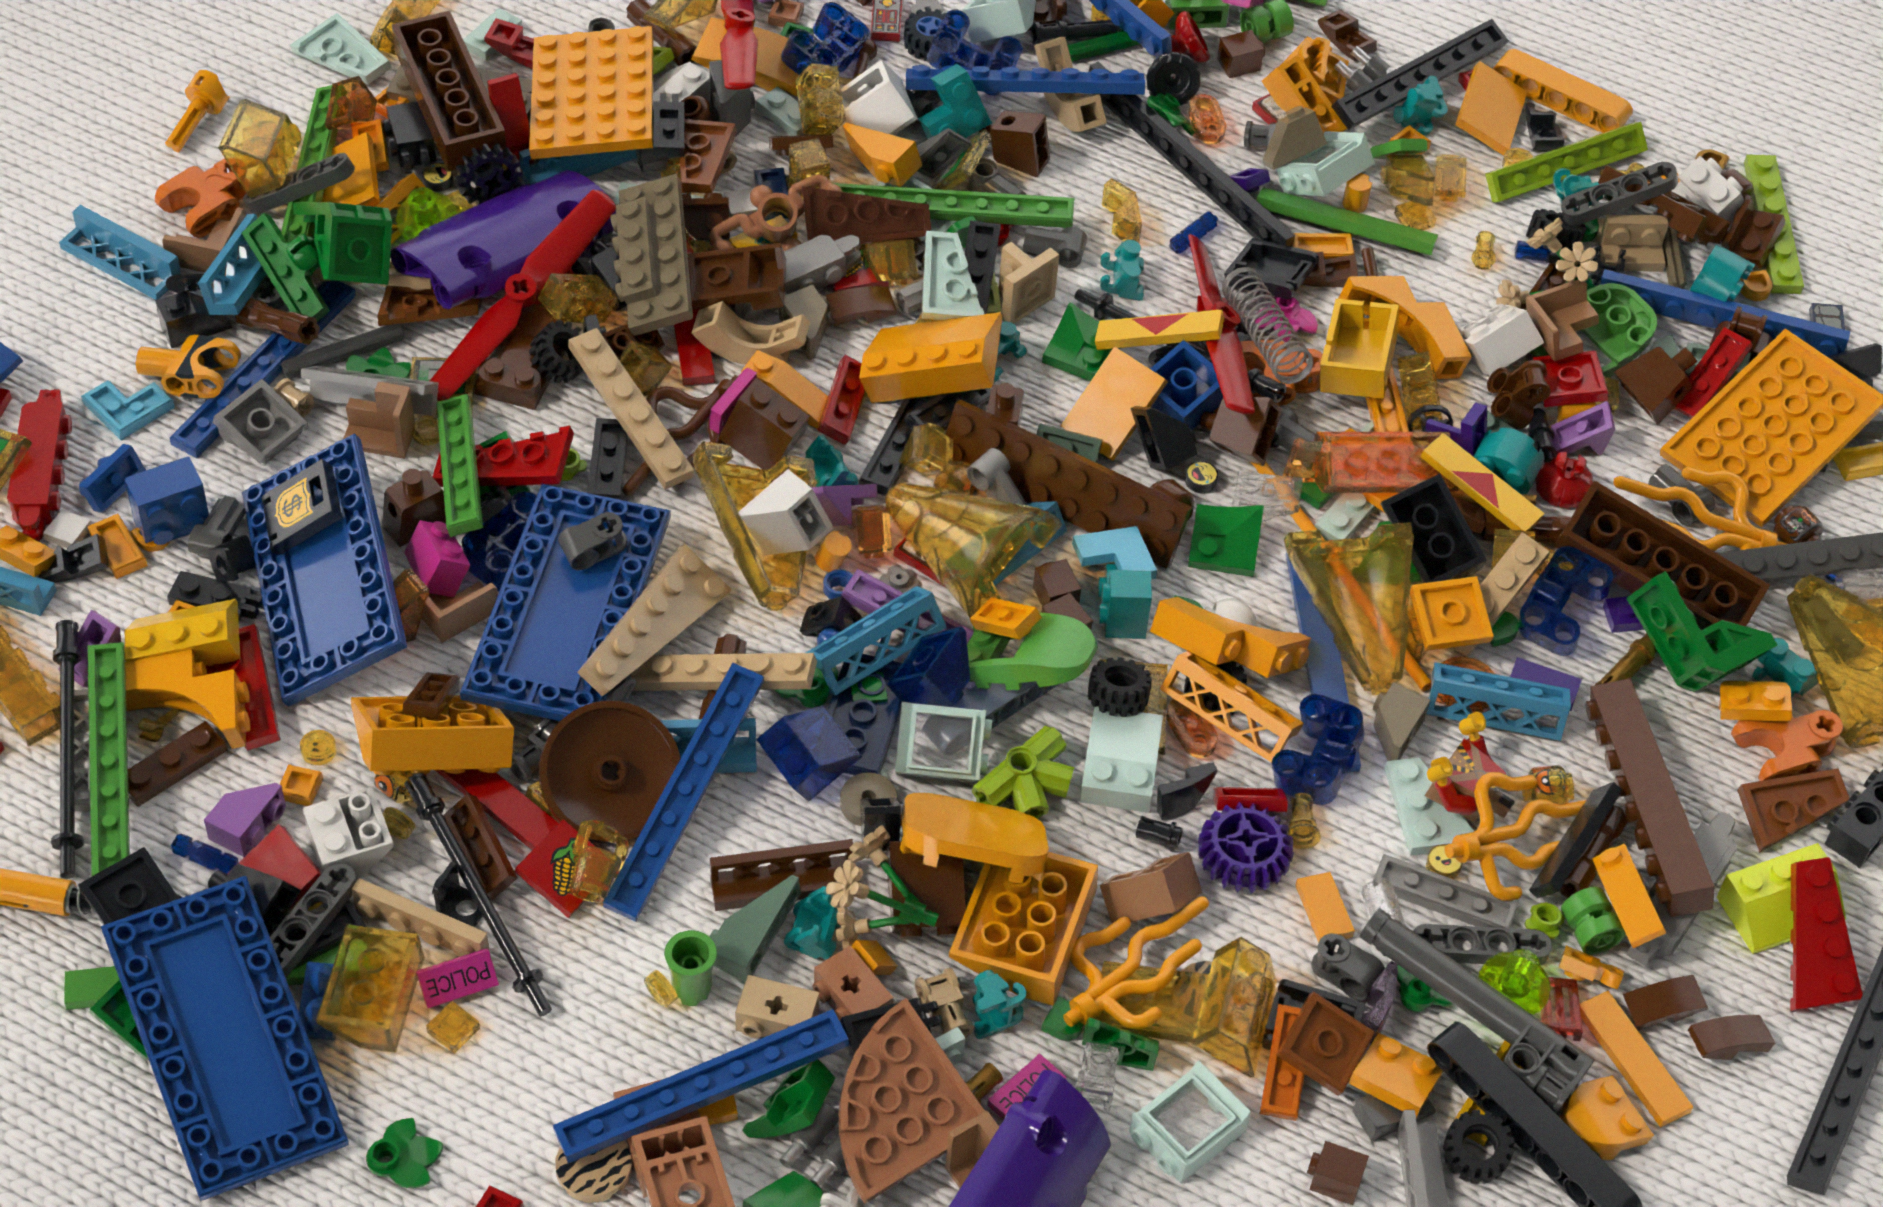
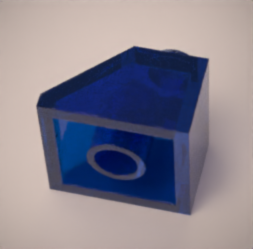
M960 626L922 636L886 685L901 702L949 707L955 705L963 697L964 692L962 690L970 681L966 630Z
M823 705L783 716L756 739L790 786L807 801H811L863 757Z

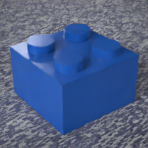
M1185 340L1150 368L1168 381L1151 408L1188 424L1191 430L1200 424L1201 416L1205 411L1214 412L1219 408L1223 395L1213 364Z
M189 456L124 478L133 520L136 527L139 528L145 543L154 541L157 545H163L169 541L189 535L196 524L203 525L209 515L203 483Z

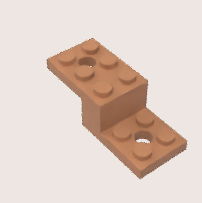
M658 1081L613 1092V1097L617 1099ZM698 1110L626 1139L643 1198L648 1197L651 1207H735L707 1116L700 1117ZM686 1190H695L701 1195L700 1199L693 1204L682 1202L679 1196Z

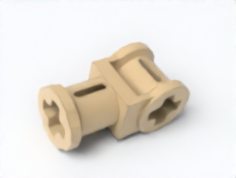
M951 967L944 969L942 974L927 979L922 977L915 979L916 993L918 998H921L922 1003L937 1001L939 1009L928 1014L930 1017L942 1016L943 1024H941L943 1032L941 1035L956 1027L960 1029L965 1038L973 1033L974 1026L972 1021L967 1020L962 1011L964 998L956 974Z

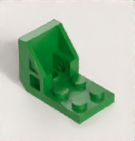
M293 202V215L304 216L303 222L315 223L314 242L324 280L389 284L393 222L389 208L332 202Z
M1666 571L1655 576L1626 598L1677 686L1692 692H1697L1747 666L1778 646L1771 633L1725 620L1700 630L1695 615L1685 605L1677 585L1670 579ZM1707 640H1711V641H1713L1715 644L1709 643V642H1707Z

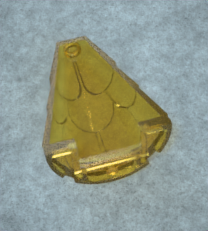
M703 441L694 452V468L701 487L717 516L721 530L734 551L733 558L762 607H767L770 611L782 610L800 593L807 550L764 555L738 512L787 469L808 486L813 487L816 473L814 460L785 455L769 470L727 464L733 458L730 445Z
M900 483L892 487L885 498L886 510L893 523L916 555L923 557L939 582L946 586L969 618L991 597L1001 599L993 581L1028 538L1033 545L1043 549L1062 525L1055 515L1040 508L998 501L989 497L960 494L953 489Z
M1411 522L1380 525L1368 537L1322 541L1320 530L1289 532L1284 538L1286 552L1293 568L1312 598L1313 605L1333 634V643L1364 691H1371L1372 695H1379L1381 691L1387 693L1392 683L1399 682L1403 677L1409 629L1406 618L1411 587L1409 579L1414 539Z
M1809 574L1796 583L1794 591L1787 597L1803 648L1809 652L1811 661L1817 671L1816 676L1820 688L1825 693L1831 712L1837 714L1843 723L1840 737L1844 739L1850 748H1863L1875 745L1880 742L1878 736L1883 735V611L1869 605L1866 599L1822 578Z

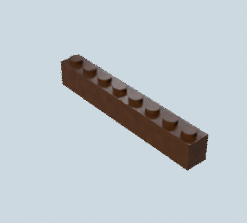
M1631 678L1590 686V701L1585 702L1586 713L1589 721H1595L1596 723L1595 735L1598 745L1604 746L1606 749L1605 762L1608 771H1614L1616 775L1614 781L1622 789L1619 797L1625 798L1626 803L1624 807L1628 822L1635 824V839L1638 849H1644L1647 855L1645 856V864L1648 875L1650 877L1655 876L1656 878L1655 888L1659 903L1666 904L1670 917L1713 909L1715 886Z

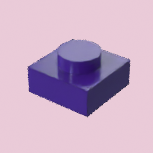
M1248 168L1230 175V178L1248 193L1256 192L1260 189V185L1270 182L1269 171L1265 169Z
M1627 597L1607 598L1604 601L1603 609L1611 633L1644 630L1627 601Z

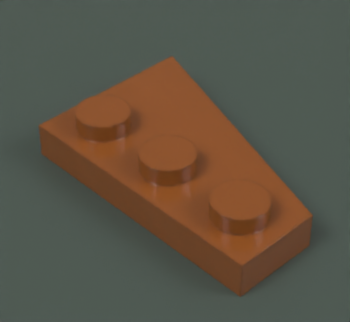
M684 119V157H680L681 184L684 192L713 193L737 134L735 123Z
M387 286L377 315L378 326L479 315L483 298H472L451 309H445L437 301L433 286L431 289L413 290L411 287Z
M1839 768L1741 784L1737 790L1759 853L1845 806L1850 799Z

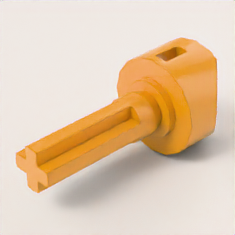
M199 70L185 89L186 97L191 103L165 142L166 146L172 148L174 152L179 153L206 113H221L230 99V96H227L217 74L208 70Z

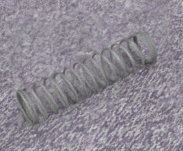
M1248 267L1232 271L1223 282V294L1231 307L1238 313L1247 333L1254 341L1256 347H1258L1264 360L1267 361L1276 379L1286 384L1297 383L1303 380L1313 368V358L1302 343L1301 338L1298 337L1293 326L1289 323L1288 318L1285 317L1284 312L1281 311L1271 292L1264 285L1258 272ZM1243 272H1251L1256 275L1245 276L1239 279L1232 286L1228 296L1229 283L1236 275ZM1248 278L1257 279V282H1251L1242 286L1236 292L1235 297L1232 298V292L1239 282ZM1249 285H1257L1255 289L1247 292L1241 299H1237L1238 294ZM1258 291H1261L1259 296L1254 297ZM1265 297L1263 302L1255 305L1251 310L1245 311L1247 306ZM1265 304H1269L1267 309L1260 311L1255 317H1249L1252 312L1259 310ZM1270 310H1274L1272 315L1262 319L1259 323H1254L1255 319L1262 317ZM1273 317H1278L1275 322L1267 325L1263 330H1258L1260 325L1267 323ZM1282 323L1280 328L1271 332L1268 336L1262 337L1265 331L1272 329L1276 324ZM1281 330H1286L1284 335L1278 337L1272 343H1266L1269 338L1275 336ZM1285 337H1290L1288 342L1280 345L1277 349L1271 350L1274 344L1280 342ZM1295 343L1293 348H1289L1283 351L1279 356H1275L1279 350L1284 349L1289 344ZM1299 351L1290 361L1279 363L1283 357L1288 356L1291 352ZM1301 352H1304V357L1297 366L1287 370L1277 369V366L1293 362L1299 357ZM1308 355V365L1301 373L1288 377L1277 373L1290 372L1297 369L1303 364Z

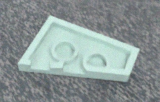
M338 13L290 44L293 53L366 84L371 83L391 69L389 60Z
M926 231L922 319L947 320L983 315L984 311L980 307L977 298L978 293L975 284L972 283L968 271V263L958 233Z

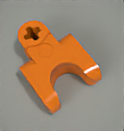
M233 156L222 159L207 171H203L198 166L189 167L157 188L155 203L168 213H174L183 207H194L186 214V229L192 236L203 238L211 233L217 219L230 221L237 207H240L239 200L243 199L244 195L252 189L251 181L246 177L248 173L247 163L244 159Z
M1275 339L1267 340L1266 343H1272ZM1240 341L1243 347L1247 370L1258 368L1264 372L1265 376L1281 383L1276 379L1254 341ZM1280 341L1274 344L1271 350L1277 349L1284 342ZM1287 347L1279 350L1275 356H1279L1283 351L1287 350ZM1307 348L1313 358V368L1303 380L1292 384L1283 383L1287 387L1286 393L1277 392L1284 396L1279 403H1276L1278 406L1291 403L1295 399L1296 393H1312L1320 389V363L1323 355L1320 351ZM1299 351L1291 352L1288 356L1283 357L1279 363L1290 361ZM1301 352L1299 357L1293 362L1277 366V369L1287 370L1297 366L1303 359L1304 352ZM1305 359L1303 364L1297 369L1290 372L1277 373L1286 377L1294 376L1301 373L1308 364ZM1256 392L1252 394V397H1264Z
M1817 710L1794 718L1792 715L1791 721L1739 720L1732 729L1731 735L1737 745L1742 748L1762 746L1774 753L1776 757L1764 763L1758 776L1759 781L1817 772L1822 766L1820 758L1830 755L1835 749L1836 739L1843 730V723L1837 714L1828 710Z

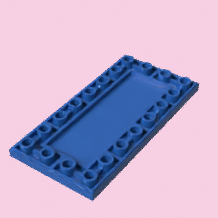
M355 433L335 442L314 455L308 456L295 465L279 471L270 478L252 485L242 492L281 700L286 706L290 707L407 648L361 439ZM320 459L325 460L333 466L342 518L280 555L272 553L262 496ZM313 485L317 505L324 501L322 490Z
M541 484L461 688L460 699L561 721L572 711L584 705L606 701L608 693L601 696L577 672L647 587L671 519V510ZM613 512L617 514L622 520V531L626 534L627 546L624 551L595 563L588 569L578 571L572 569L558 542L559 535L565 529L595 518L601 513ZM604 522V528L607 529V523ZM613 539V546H616L615 539Z
M247 876L101 926L200 1202L349 1145Z

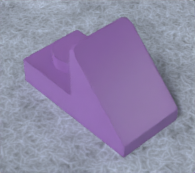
M1607 401L1550 425L1555 435L1553 444L1557 454L1560 452H1568L1567 454L1590 446L1598 455H1602L1615 432L1611 407Z
M877 484L811 487L833 526L851 525V506L865 505L864 498L877 497Z
M90 610L78 632V648L81 650V661L74 666V681L88 688V645L121 642L120 627L95 610Z

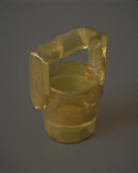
M594 819L582 821L572 851L574 867L570 893L582 900L603 902L613 879L618 876L625 862L629 849L628 839L603 821ZM591 830L608 842L616 844L615 852L612 853L598 847L587 846Z

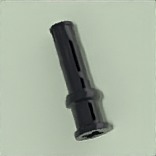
M1056 20L1055 23L1051 24L1033 22L1031 38L1033 46L1058 37H1065L1068 43V41L1089 40L1117 33V31H1121V27L1116 26L1111 20L1066 23L1063 20Z

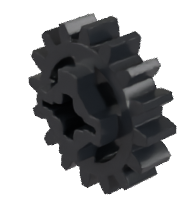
M487 143L483 144L482 151L479 152L476 148H472L473 155L471 157L463 155L462 159L465 164L456 166V170L459 175L454 177L458 185L457 188L469 204L476 202L479 205L512 190L513 186H521L522 184L518 178L523 175L518 158L515 154H512L510 148L506 147L502 150L498 143L494 145L493 149H490ZM502 164L507 166V170L503 169ZM471 181L476 185L475 188L471 186Z

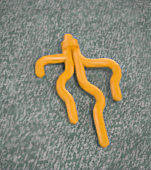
M1685 467L1681 474L1684 479L1702 485L1728 484L1732 486L1736 492L1733 507L1734 520L1709 512L1696 493L1687 488L1674 486L1663 489L1623 476L1614 478L1613 484L1618 489L1656 501L1682 500L1686 502L1702 523L1725 531V533L1715 535L1708 540H1699L1686 528L1672 522L1662 521L1713 551L1726 545L1745 550L1787 544L1777 541L1776 533L1759 529L1748 521L1746 510L1749 500V489L1746 482L1733 472L1721 470L1709 473L1692 467Z
M1489 772L1480 777L1476 782L1474 790L1475 802L1480 816L1478 829L1471 833L1456 835L1452 843L1445 846V854L1448 858H1456L1460 863L1479 860L1489 892L1501 901L1518 900L1522 896V889L1519 886L1504 887L1501 884L1493 857L1502 856L1523 870H1535L1542 867L1548 861L1560 840L1542 845L1532 856H1526L1515 847L1499 841L1514 839L1524 835L1530 828L1536 814L1539 813L1552 818L1576 816L1586 800L1556 804L1546 799H1536L1525 805L1516 823L1493 828L1494 815L1488 794L1490 787L1496 786L1506 791H1522L1534 788L1537 785V779L1533 775L1510 777L1500 772Z
M1200 896L1165 922L1146 926L1139 930L1130 939L1127 960L1104 978L1101 971L1084 956V953L1091 947L1104 945L1115 940L1131 927V920L1123 916L1103 930L1086 933L1079 937L1072 950L1070 960L1074 967L1088 978L1090 985L1085 992L1080 993L1069 1002L1071 1010L1063 1015L1067 1025L1073 1027L1078 1022L1086 1025L1088 1017L1096 1019L1103 1011L1107 1012L1123 1026L1134 1030L1146 1029L1160 1020L1162 1011L1158 1007H1151L1141 1015H1133L1117 1001L1127 995H1146L1164 989L1172 981L1176 969L1202 949L1201 941L1191 939L1172 953L1162 963L1160 971L1155 977L1146 980H1125L1139 968L1142 960V949L1147 942L1165 938L1176 932L1206 910L1209 906V900L1204 896Z

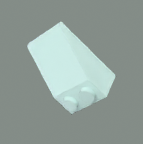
M971 0L962 9L971 43L981 42V45H989L997 42L998 38L1008 36L1009 40H1014L1025 36V33L1033 25L1036 0Z
M1099 706L1094 707L1080 795L1081 803L1149 813L1163 715L1138 712L1137 715L1133 716L1127 713V717H1121L1118 713L1115 716H1111L1109 711L1102 713L1099 711Z

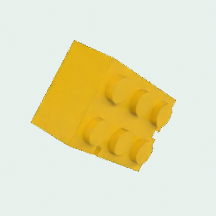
M1335 299L1326 345L1324 346L1320 363V392L1384 399L1398 336L1399 305L1370 302L1369 329H1364V301Z

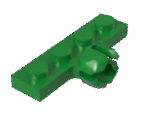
M263 213L241 232L290 312H298L314 317L316 322H318L330 311L311 279L313 272L320 267L315 242L312 237H307L304 233H300L288 243L273 218L266 213Z

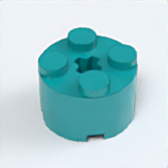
M1716 245L1689 291L1709 295L1724 302L1729 298L1735 300L1745 284L1740 281V278L1747 280L1755 264L1724 247Z
M1500 428L1498 432L1491 433L1492 429L1487 431L1473 457L1518 493L1528 494L1544 463V453L1541 449L1538 453L1533 447L1535 441L1518 430Z

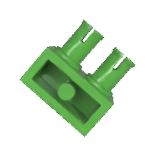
M1165 0V4L1175 13L1169 19V29H1175L1177 16L1183 11L1190 13L1199 28L1226 27L1229 4L1223 3L1221 0Z

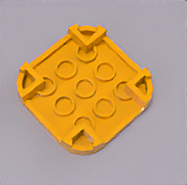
M912 793L906 796L900 826L903 827L900 850L903 854L923 855V864L937 867L939 854L1007 867L1009 882L1022 884L1024 876L1034 877L1041 881L1049 847L1045 826L1040 820L1017 810L939 794Z

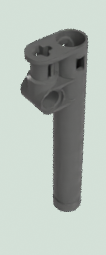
M1379 908L1370 918L1359 937L1368 944L1376 946L1375 949L1510 1043L1512 1046L1503 1062L1536 1095L1552 1105L1551 1110L1557 1114L1595 1059L1397 919L1393 920L1391 915ZM1515 1064L1522 1066L1524 1069L1518 1068Z

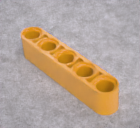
M1508 50L1493 67V70L1526 90V98L1601 133L1624 126L1633 114L1631 104L1624 98L1520 50Z

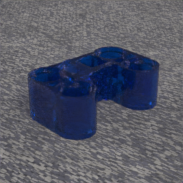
M828 2L823 5L813 26V32L820 40L806 30L795 29L791 32L781 53V59L785 65L813 86L824 87L839 73L845 71L858 57L870 35V30L844 7L834 2Z
M954 9L945 14L926 56L928 63L936 69L958 64L965 70H972L976 66L988 67L990 70H1002L1004 67H1016L1023 47L1017 38L1004 36L1000 38L992 53L964 39L970 25V20L966 13ZM983 91L991 96H997L1002 93Z
M523 491L513 495L512 500L506 507L483 523V528L470 531L462 538V550L470 563L468 571L486 585L493 583L497 587V592L501 589L514 556L513 552L517 548L537 495L531 492Z
M1565 546L1559 548L1554 553L1545 570L1537 578L1527 600L1521 607L1518 621L1520 634L1527 640L1556 655L1568 656L1577 649L1579 643L1580 626L1576 620L1561 611L1573 592L1593 602L1606 599L1610 593L1613 581L1611 568L1607 564L1574 547ZM1569 562L1575 568L1566 571L1561 569L1559 564ZM1597 577L1602 579L1605 584L1594 586L1588 580ZM1536 616L1542 620V623L1531 625L1526 621V618ZM1567 632L1572 636V639L1562 641L1556 637V634Z
M1311 694L1303 698L1299 706L1301 721L1304 723L1302 726L1303 732L1307 736L1318 740L1311 755L1289 749L1281 750L1272 759V770L1276 788H1282L1285 794L1313 804L1326 805L1336 798L1346 775L1354 764L1356 754L1364 741V722L1362 712L1354 705L1324 695ZM1312 715H1322L1316 718L1311 717ZM1347 725L1354 726V727L1348 728V729H1347V728H1342V727L1347 726ZM1286 770H1294V772L1289 774L1282 773ZM1318 781H1326V782H1327V783L1322 784V785H1317V784H1315V783L1318 782Z

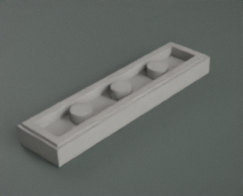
M1386 854L1382 856L1371 888L1476 927L1511 928L1519 906L1517 902L1501 901L1490 892Z

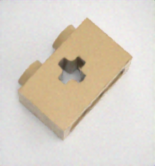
M748 975L735 1011V1029L751 1038H764L815 1017L819 1012V992Z

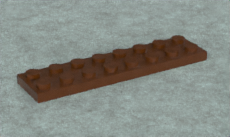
M963 400L955 403L938 461L967 474V468L989 449L995 448L1001 451L1010 463L1008 474L1025 502L1057 501L1063 520L1090 533L1137 526L1153 562L1166 569L1172 565L1192 507Z

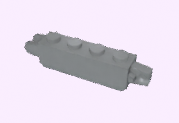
M819 235L784 251L787 259L785 295L810 285L819 290L840 281L843 276L847 275L846 270L862 261L861 252L858 251L861 248L860 238L849 235L833 241L830 236ZM750 302L727 305L737 316L747 322L753 321L770 311L779 309L771 308L753 311Z
M1718 813L1709 825L1702 822L1694 834L1715 887L1728 869L1730 859L1737 849L1734 839L1729 837L1736 823L1730 813ZM1657 881L1653 884L1649 894L1666 930V934L1636 948L1631 946L1627 956L1645 966L1657 954L1662 957L1672 955L1699 914V912L1670 917L1666 904H1660L1655 888Z

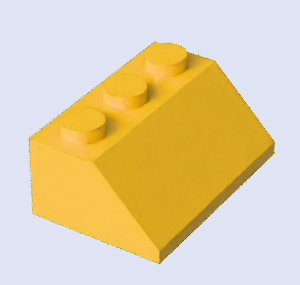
M231 599L135 619L124 630L126 662L192 649L198 661H203L205 666L237 661V659H240L237 600Z

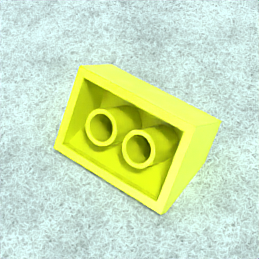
M1818 843L1726 875L1716 898L1752 954L1791 941V929H1793L1791 864L1827 857ZM1832 864V868H1833V872H1834V876H1835V880H1836V884H1837V889H1838V893H1839V897H1840V901H1841V905H1842V910H1843L1844 918H1845V920H1846V914H1845V909H1844V904H1843V899H1842V894H1841V889H1840L1838 874H1837V870L1835 869V867H1834L1833 864Z

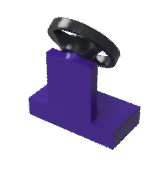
M1475 402L1461 421V429L1453 427L1452 415L1447 408L1435 404L1422 406L1416 409L1408 418L1409 433L1422 442H1426L1427 445H1430L1444 433L1470 455L1474 456L1485 433L1488 431L1487 406ZM1438 411L1444 413L1449 419L1439 420L1434 416L1427 417L1424 413ZM1418 416L1421 419V434L1414 432L1411 428L1413 421Z

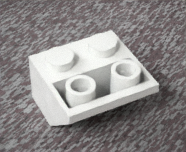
M882 60L834 93L843 117L850 124L895 135L918 119L900 76Z
M1499 304L1491 308L1487 312V317L1479 322L1475 320L1461 328L1462 333H1460L1472 356V362L1481 373L1489 376L1496 369L1507 367L1544 343L1527 310L1507 304Z
M789 469L738 512L764 555L810 550L834 529L813 489Z
M372 786L302 808L307 832L322 873L330 865L344 863L353 868L356 879L361 878L394 847ZM343 878L340 882L345 883L346 878ZM333 881L334 886L339 883V881Z

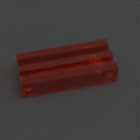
M1541 976L1538 986L1542 1022L1564 1038L1567 1035H1572L1573 1041H1581L1583 1029L1577 980ZM1549 986H1553L1557 1023H1553ZM1562 987L1568 989L1571 1025L1566 1024Z

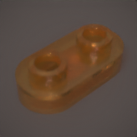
M1199 94L1192 97L1189 103L1188 114L1197 138L1206 144L1220 143L1225 138L1227 126L1218 101L1207 94Z
M1172 699L1168 704L1166 720L1186 753L1196 758H1205L1212 755L1218 741V734L1214 726L1186 706ZM1184 716L1188 719H1181L1179 717Z

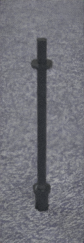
M1081 288L1075 293V300L1093 308L1094 317L1098 320H1103L1107 316L1114 319L1138 317L1113 305V296L1109 293H1104L1100 298ZM1187 342L1212 363L1209 351L1191 342ZM1171 343L1166 345L1175 348L1179 343ZM1258 368L1247 370L1252 394L1256 392L1264 397L1271 398L1275 403H1279L1284 396L1277 392L1286 393L1287 387L1285 384L1265 376L1264 372Z
M61 620L55 625L56 648L53 650V661L60 666V833L51 838L52 848L60 850V877L70 879L75 877V850L84 846L83 836L75 833L74 666L81 661V650L78 648V623H73V620Z
M424 773L414 774L409 777L411 783L406 780L404 786L417 806L416 813L421 820L430 821L450 859L457 864L459 875L517 976V979L513 982V990L517 993L526 992L540 1017L547 1015L551 1012L552 1008L538 985L543 979L542 971L539 969L530 970L443 817L442 812L445 804L442 798L436 797Z

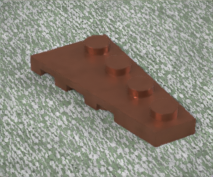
M802 186L807 240H811L819 235H827L833 241H836L842 237L854 235L860 238V243L923 237L926 236V231H931L929 204Z

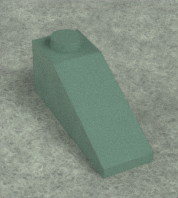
M791 875L725 919L719 930L714 929L709 937L714 941L717 949L715 967L746 981L748 975L753 976L801 894L798 877Z

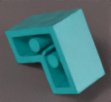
M955 64L931 78L943 105L918 118L927 140L948 128L967 138L992 124L968 71Z
M1106 564L1105 577H1099L1098 597H1101L1102 604L1099 605V624H1105V638L1146 639L1152 601L1151 571L1118 570L1115 564Z

